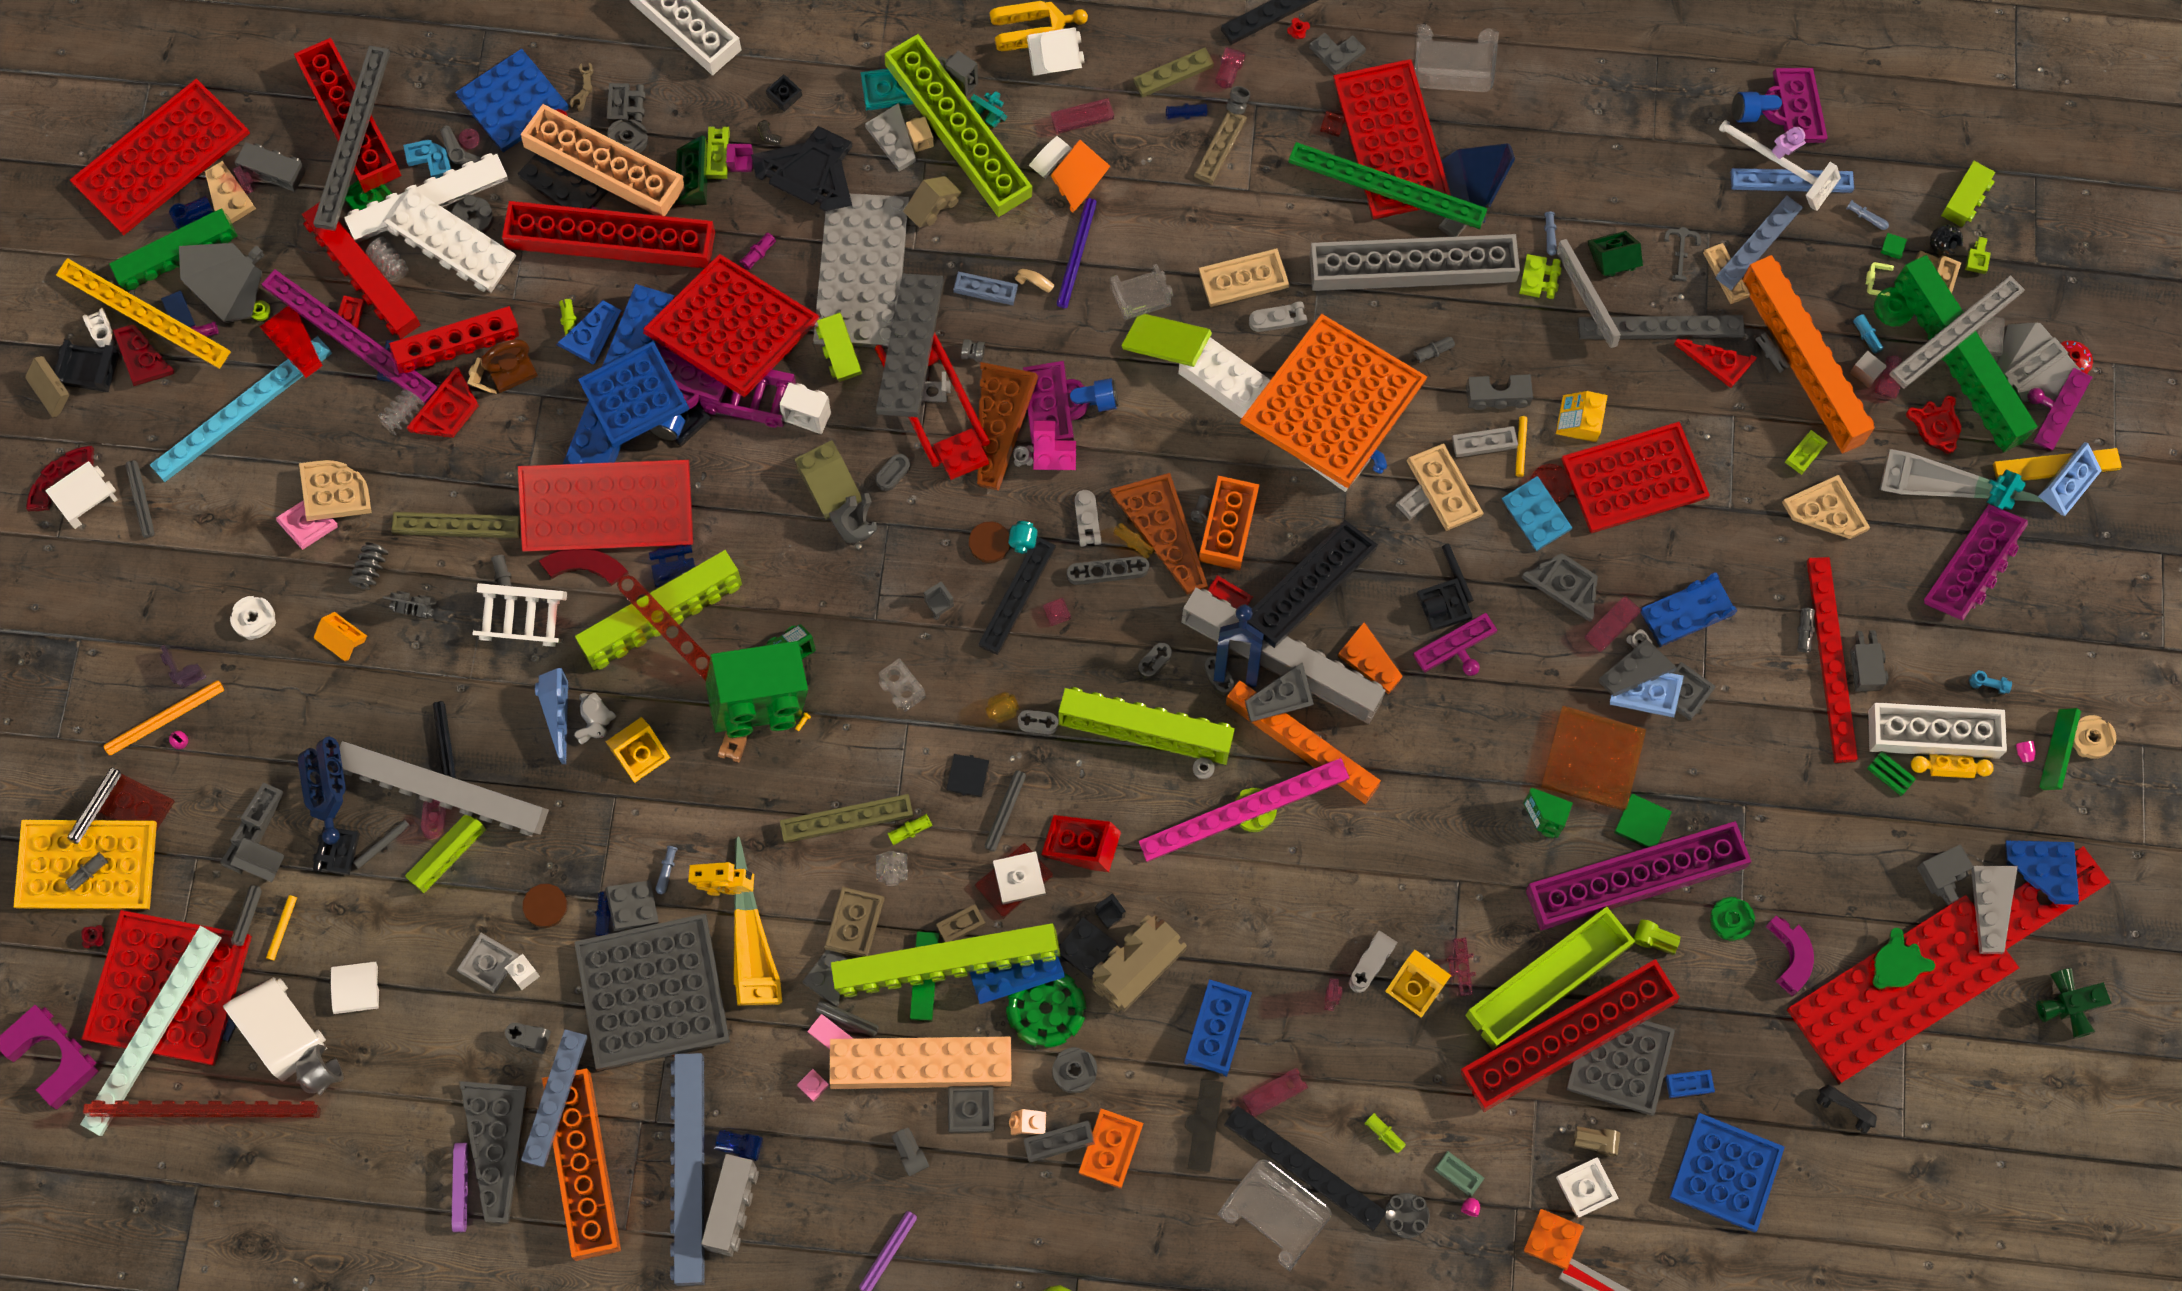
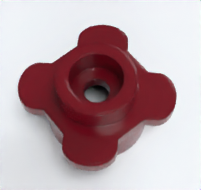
M101 925L84 927L81 931L82 946L86 949L96 945L98 947L103 946L105 943L102 937L104 928Z

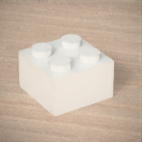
M799 383L788 384L779 404L783 421L819 434L823 433L831 414L829 398L824 392L809 390Z

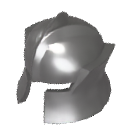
M316 1045L309 1056L296 1062V1083H299L305 1092H317L319 1096L323 1094L330 1084L341 1082L344 1079L337 1058L327 1063L323 1062L321 1054L326 1049L324 1045Z

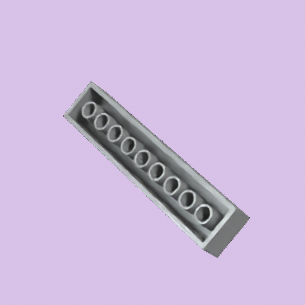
M1516 234L1311 243L1309 253L1312 291L1517 282L1520 273Z

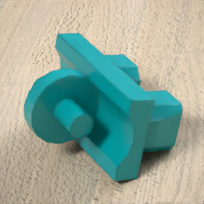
M995 91L992 95L987 92L984 98L989 100L988 102L973 94L971 97L973 101L972 106L979 116L982 115L984 110L990 112L985 119L987 124L995 128L1001 120L1005 122L1008 116L995 107L997 105L1001 108L1004 102L999 100L1001 95L999 92Z
M2006 469L2003 475H1999L1997 481L1990 479L1988 483L1993 487L1987 503L2002 510L2003 508L2011 510L2015 500L2010 498L2013 491L2020 493L2026 485L2021 480L2022 476Z

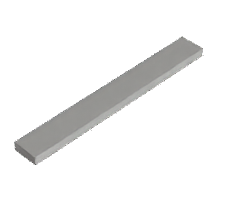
M2010 275L1892 370L1889 375L1905 389L2020 296L2025 289Z

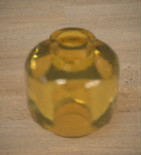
M1002 692L988 699V707L985 709L990 719L994 718L997 723H1003L1016 717L1019 705L1013 694L1010 695L1008 692Z

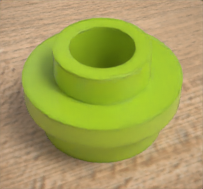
M262 300L256 301L252 318L259 321L266 320L271 313L269 304Z

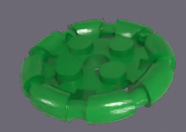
M1064 973V978L1054 980V987L1042 984L1033 988L1030 993L1026 989L1008 995L1009 1003L1006 1006L1007 1020L1010 1027L1016 1030L1017 1036L1021 1040L1032 1046L1043 1045L1045 1048H1051L1066 1043L1069 1037H1074L1079 1032L1085 1020L1083 1014L1084 1010H1086V1000L1082 989L1076 986L1075 980L1071 976ZM1065 989H1068L1071 993L1067 998L1063 993ZM1018 1001L1024 1002V1009L1017 1007ZM1043 1003L1051 1004L1053 1009L1049 1014H1043L1039 1008ZM1068 1008L1075 1009V1014L1068 1015ZM1025 1019L1031 1024L1026 1028L1021 1023ZM1063 1024L1066 1029L1060 1033L1057 1027ZM1038 1031H1047L1046 1037L1038 1036Z

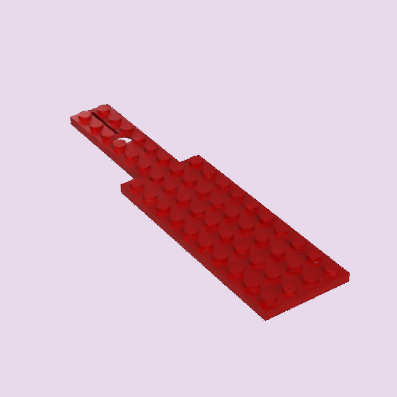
M2084 846L2075 851L2078 875V903L2110 883V880ZM2029 882L2014 890L2004 953L1980 954L1975 906L1968 896L1965 895L1903 934L1905 946L1909 947L1912 944H1917L1922 957L1934 961L1935 968L1933 971L1919 974L1912 983L1903 988L1886 987L1878 989L1872 982L1875 970L1874 958L1880 951L1878 950L1789 1007L1787 1011L1840 1085L2019 969V966L2007 949L2075 905L2054 904L2053 902L2049 906L2041 905L2036 898L2040 889L2037 890Z

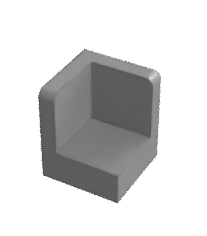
M1867 351L1854 365L1850 374L1870 388L1876 378L1885 370L1886 365Z

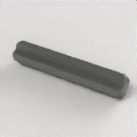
M251 885L248 889L231 938L233 945L242 946L244 944L262 892L259 886Z
M820 1001L816 1007L817 1013L868 1036L875 1037L878 1033V1025L824 1001Z

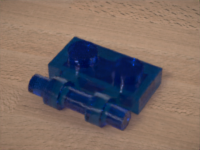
M681 544L676 545L674 548H657V551L649 552L650 560L659 559L660 563L651 565L655 588L665 585L695 567L694 558L685 559V554L693 553L691 545L683 546ZM678 556L677 561L666 563L667 557Z

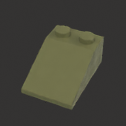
M832 440L795 458L796 469L825 520L830 518L829 512L837 510L845 504V497L855 495L857 504L862 502L861 495Z

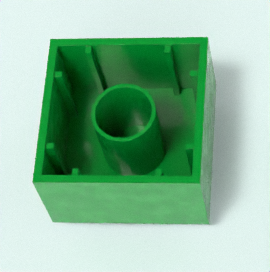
M798 641L711 654L706 689L715 733L726 731L729 738H740L750 735L753 732L754 726L769 724L772 731H784L796 725L795 720L801 719L808 693Z

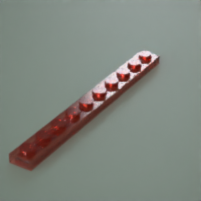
M94 1100L91 1101V1104H84L83 1114L87 1117L320 1118L321 1108L315 1105L314 1101H301V1104H292L291 1101H278V1104H269L268 1101H255V1104H245V1101H231V1104H222V1101H208V1104H199L198 1101H185V1104H176L175 1101L167 1100L162 1101L161 1104H152V1101L142 1100L138 1101V1104H129V1101L118 1100L115 1101V1104H106L105 1101Z

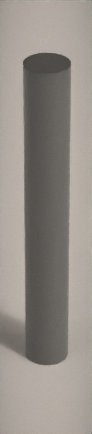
M404 819L353 862L358 869L361 868L410 827L408 822Z

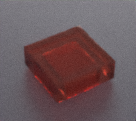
M1326 111L1320 132L1340 137L1345 122L1344 116Z

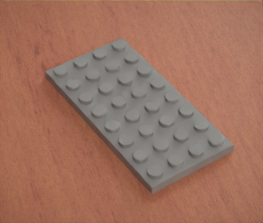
M849 193L852 206L826 211L816 314L819 315L820 320L841 313L853 346L875 347L882 345L883 348H888L903 274L908 219L903 210L909 203V197ZM814 327V344L825 345L823 338L819 339Z

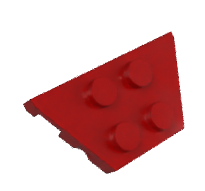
M458 367L454 368L407 426V430L410 433L454 438L479 407Z

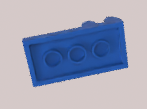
M1712 573L1703 582L1696 580L1687 589L1641 608L1640 612L1659 647H1662L1735 615L1737 609L1732 605L1720 583L1718 574Z
M1056 957L1055 961L1043 962L1042 959L1035 960L1034 964L1029 966H1021L1020 963L1012 964V968L1006 970H999L998 967L990 968V972L977 974L976 971L969 972L979 1004L1065 977L1058 957Z
M1209 979L1184 1064L1199 1066L1221 1073L1227 1077L1252 992Z

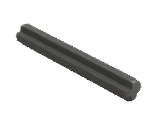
M136 460L128 461L125 465L141 532L144 538L153 537L155 532L139 465Z
M1015 771L986 840L985 849L989 851H996L1026 778V774L1021 771Z

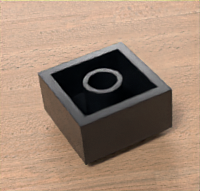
M783 74L766 89V94L769 99L785 112L802 97V90Z

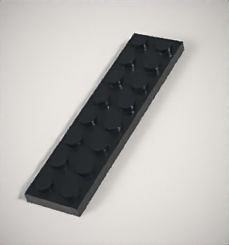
M1344 520L1252 608L1253 615L1247 623L1263 633V640L1275 648L1376 550L1378 544Z

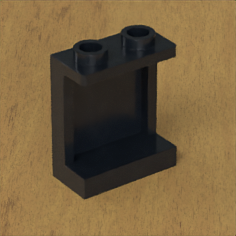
M64 339L63 345L59 347L58 362L53 367V371L61 383L65 386L109 392L119 358V353L114 346L105 345L104 349L74 345L70 340Z

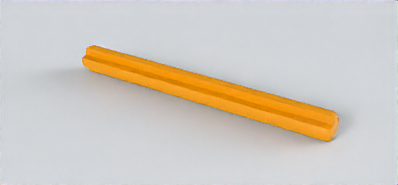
M218 680L212 682L104 744L106 753L113 755L224 691L222 684Z

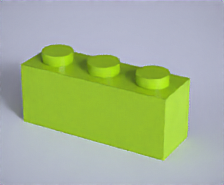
M1973 161L1941 216L1962 228L1966 221L1971 222L1976 214V211H1974L1975 206L1980 207L1986 197L1982 194L1985 190L1989 192L1995 182L1992 180L1995 172Z
M837 313L817 320L818 327H815L819 339L823 338L825 346L822 349L826 359L830 358L832 366H829L832 377H837V380L841 382L863 374L842 314Z

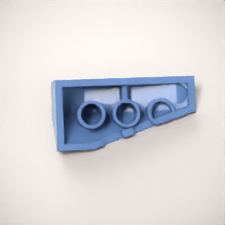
M557 668L539 675V683H535V695L539 697L561 764H566L568 680L562 668Z

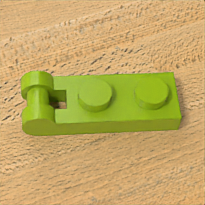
M708 127L707 179H727L726 156L727 144H729L730 138L729 127H723L722 129Z

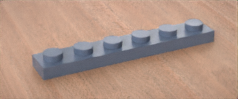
M1786 196L1717 274L1715 279L1732 291L1744 277L1749 265L1759 260L1800 213L1803 207L1789 196Z
M564 1030L521 1159L522 1162L545 1167L587 1040V1035Z

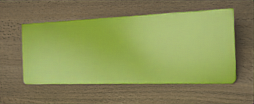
M464 815L405 877L422 893H425L486 831L485 827L472 816Z

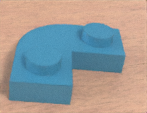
M431 140L403 145L408 166L428 162L431 178H440L444 172L451 170L446 149L436 143H432Z

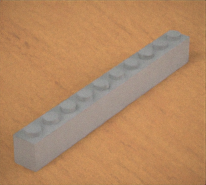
M344 741L340 745L343 774L352 776L353 773L360 775V780L372 783L374 779L380 781L379 786L392 790V787L395 786L400 788L399 793L408 796L416 793L420 795V800L432 803L434 799L440 801L439 806L452 810V807L455 806L460 808L459 813L468 816L476 813L480 815V820L492 823L494 819L500 821L499 826L512 830L513 826L521 828L519 833L531 837L533 833L541 834L549 809Z

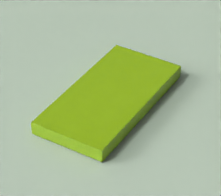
M1139 312L1121 346L1123 350L1194 367L1212 332L1207 328Z

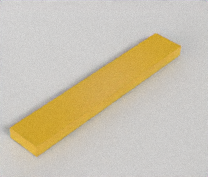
M2117 448L2092 451L2102 470L2101 472L2116 471L2122 468ZM2073 453L1996 461L1993 463L1996 480L1999 475H2003L2006 469L2022 476V481L2052 478Z

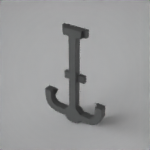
M1686 227L1669 229L1664 236L1665 242H1670V234L1680 237L1679 252L1675 251V256H1679L1678 274L1673 275L1672 280L1687 281V277L1682 275L1683 258L1688 256V253H1684L1685 238L1687 236L1695 237L1696 242L1694 245L1700 246L1701 236L1695 231H1689Z

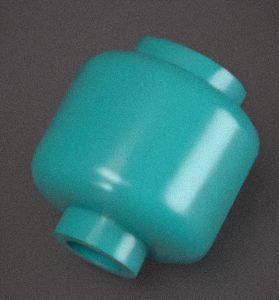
M1017 521L1010 528L1009 545L1015 548L1014 551L1017 553H1027V550L1034 548L1036 545L1037 529L1033 527L1031 522Z

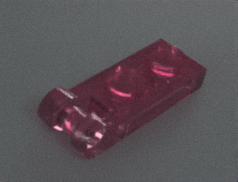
M1298 1068L1243 1096L1242 1099L1254 1118L1308 1089L1306 1082H1302L1299 1076L1301 1073ZM1290 1080L1295 1085L1292 1089H1289L1286 1084Z

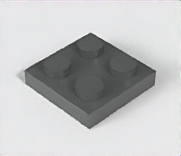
M650 880L607 886L606 894L614 931L659 923Z

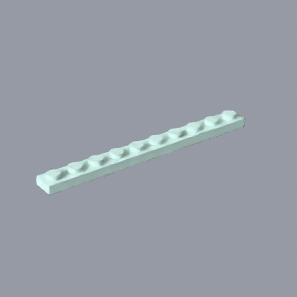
M202 926L199 927L80 1125L99 1136L104 1134L222 937Z

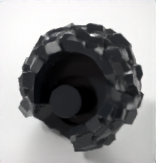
M1950 224L1942 225L1931 234L1930 245L1937 255L1950 257L1955 252L1949 249L1963 246L1962 232Z

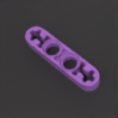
M455 1143L453 1149V1232H466L469 1157L467 1143Z

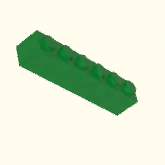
M221 208L109 263L118 284L127 292L179 266V246L229 243L238 235L228 215Z

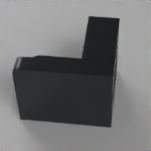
M1112 893L1095 906L1094 913L1108 930L1125 918L1126 911Z

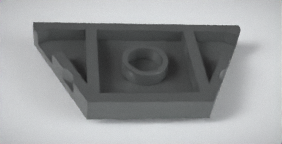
M1563 553L1523 574L1522 579L1586 620L1590 622L1593 620L1598 580L1596 574Z

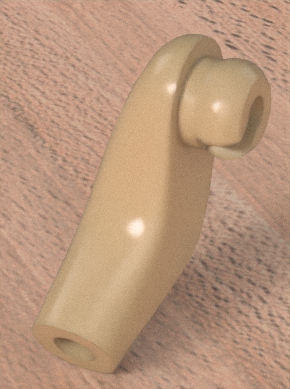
M1027 269L1017 271L1018 275L1015 277V280L1020 284H1024L1028 280L1047 293L1054 287L1052 282L1035 271Z

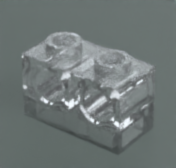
M900 658L879 672L880 681L878 683L885 692L889 691L893 696L891 700L897 708L901 707L906 712L926 698L925 690ZM891 675H898L900 677L894 682L889 680ZM905 691L913 693L909 698H904L901 694Z

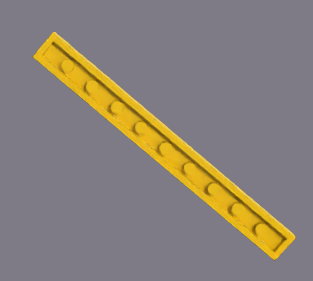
M68 258L56 274L60 279L218 369L222 367L231 353L227 348Z

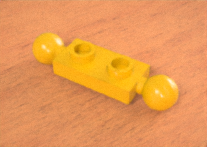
M1930 754L1928 760L1923 756H1916L1911 761L1913 771L1923 773L1930 769L1931 776L1975 778L1976 773L1986 777L1992 774L1994 768L1993 764L1986 759L1974 763L1973 756Z

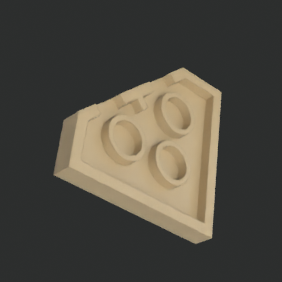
M1839 475L1788 497L1782 502L1793 521L1848 539L1854 538L1870 529Z

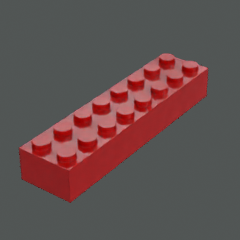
M329 38L294 53V56L339 143L356 84L332 38ZM372 115L354 169V174L364 193L402 176Z

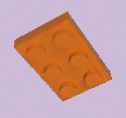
M1100 1109L1092 1132L1095 1144L1087 1147L1078 1174L1121 1189L1144 1123Z

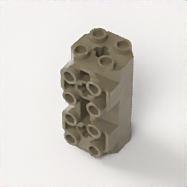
M1147 915L1140 922L1141 927L1136 932L1132 930L1124 938V947L1116 946L1109 953L1108 956L1110 958L1105 963L1101 961L1093 969V990L1101 998L1105 996L1110 1001L1108 1003L1109 1006L1117 1013L1120 1010L1125 1012L1187 949L1185 942L1182 944L1178 942L1181 938L1179 934L1164 920L1161 919L1158 922L1157 916L1151 917Z

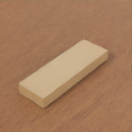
M1723 243L1708 248L1703 252L1715 276L1731 259ZM1743 279L1738 282L1732 291L1719 282L1730 304L1750 296V292Z

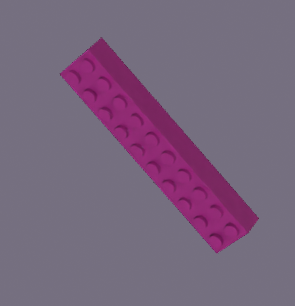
M1734 821L1530 883L1526 888V893L1540 931L1595 915L1605 907H1608L1609 910L1743 870L1752 861L1738 825Z

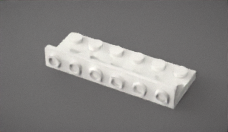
M413 188L407 193L390 220L386 219L384 222L388 227L387 231L396 237L400 234L406 238L404 241L413 248L417 245L423 249L422 253L431 259L436 257L440 260V265L448 270L453 268L457 271L456 275L465 281L470 279L475 282L474 286L482 292L487 290L492 293L516 257V254Z

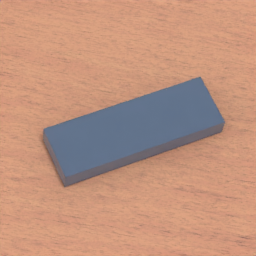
M958 271L953 293L1014 305L1018 284Z

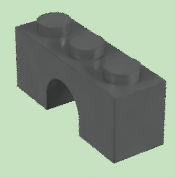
M1531 374L1510 375L1507 382L1508 389L1504 391L1495 390L1490 384L1489 376L1468 377L1466 383L1468 408L1483 410L1486 407L1504 409L1509 406H1515L1516 408L1530 406L1533 399Z

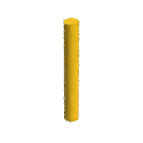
M1525 416L1519 417L1515 476L1517 477L1524 476L1527 417Z
M289 895L266 956L268 960H275L297 897Z

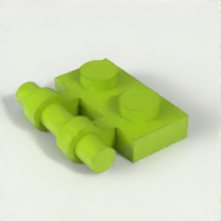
M1527 254L1519 294L1539 298L1541 291H1546V297L1554 299L1555 292L1558 291L1559 287L1557 281L1562 270L1560 267L1561 260L1553 259L1552 265L1548 266L1546 265L1547 258ZM1544 274L1550 275L1549 282H1543Z

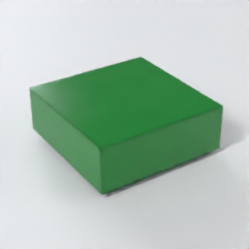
M1887 233L1880 253L1900 259L1907 239Z

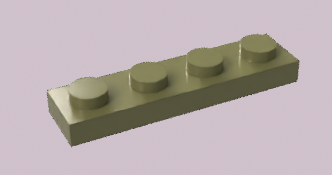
M1203 48L1134 77L1133 82L1143 98L1213 68L1214 62L1207 49Z

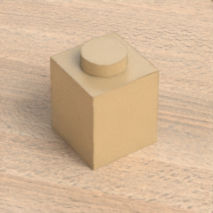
M926 117L913 118L906 122L907 132L914 152L934 147L933 136Z

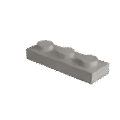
M1514 426L1452 436L1456 458L1517 449L1518 447Z

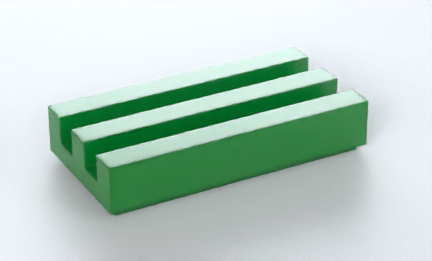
M1882 751L1867 768L1900 796L1916 780L1915 777ZM1875 765H1878L1890 777L1894 778L1904 787L1901 788L1898 784H1896L1893 780H1891L1888 776H1886L1883 772L1876 768Z

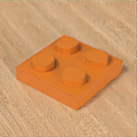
M1540 1209L1524 1253L1567 1270L1584 1226Z

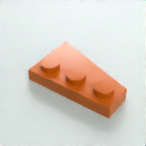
M1365 623L1360 626L1338 653L1339 658L1367 679L1381 684L1387 694H1390L1402 679L1401 673Z

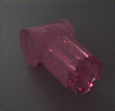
M1226 47L1215 83L1225 89L1232 88L1237 72L1242 68L1246 53Z
M1894 355L1886 358V368L1879 377L1875 393L1896 399L1901 386L1889 374L1903 362L1901 357Z

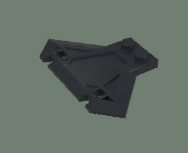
M817 126L805 143L751 154L756 178L763 180L765 177L770 178V185L811 205L819 202L821 203L819 208L825 212L852 206L841 162L853 147L851 141Z

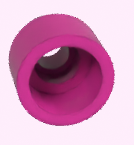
M2034 741L2017 743V753L2022 762L2034 761L2036 753Z

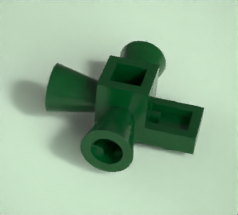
M2072 968L2050 974L2061 994L2055 997L2054 1000L2036 1002L2037 1013L2041 1021L2047 1022L2059 1015L2061 1020L2070 1018L2073 1039L2095 1033L2084 1013L2112 1004L2104 982L2075 990Z

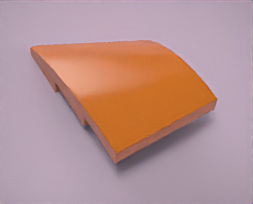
M1081 140L1074 145L1068 155L1059 163L1052 172L1051 177L1059 187L1061 195H1065L1069 201L1071 212H1074L1110 168V165Z

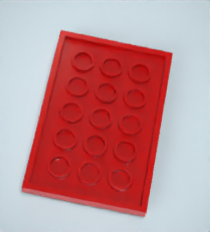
M1680 421L1567 454L1561 458L1590 533L1702 501L1710 496Z

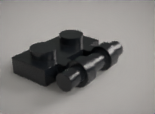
M336 828L339 831L340 839L335 844H331L330 856L325 855L327 846L330 844H326L323 841L321 833L317 840L319 843L317 853L314 854L312 859L314 862L312 870L321 872L323 864L326 863V871L328 873L350 876L360 833Z

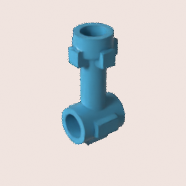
M1980 670L1969 677L1970 685L1977 689L1984 685L1996 688L1999 694L2004 695L2005 693L2009 694L2012 687V681L2007 680L2008 678L2002 677L2000 680L1988 678L1987 674Z

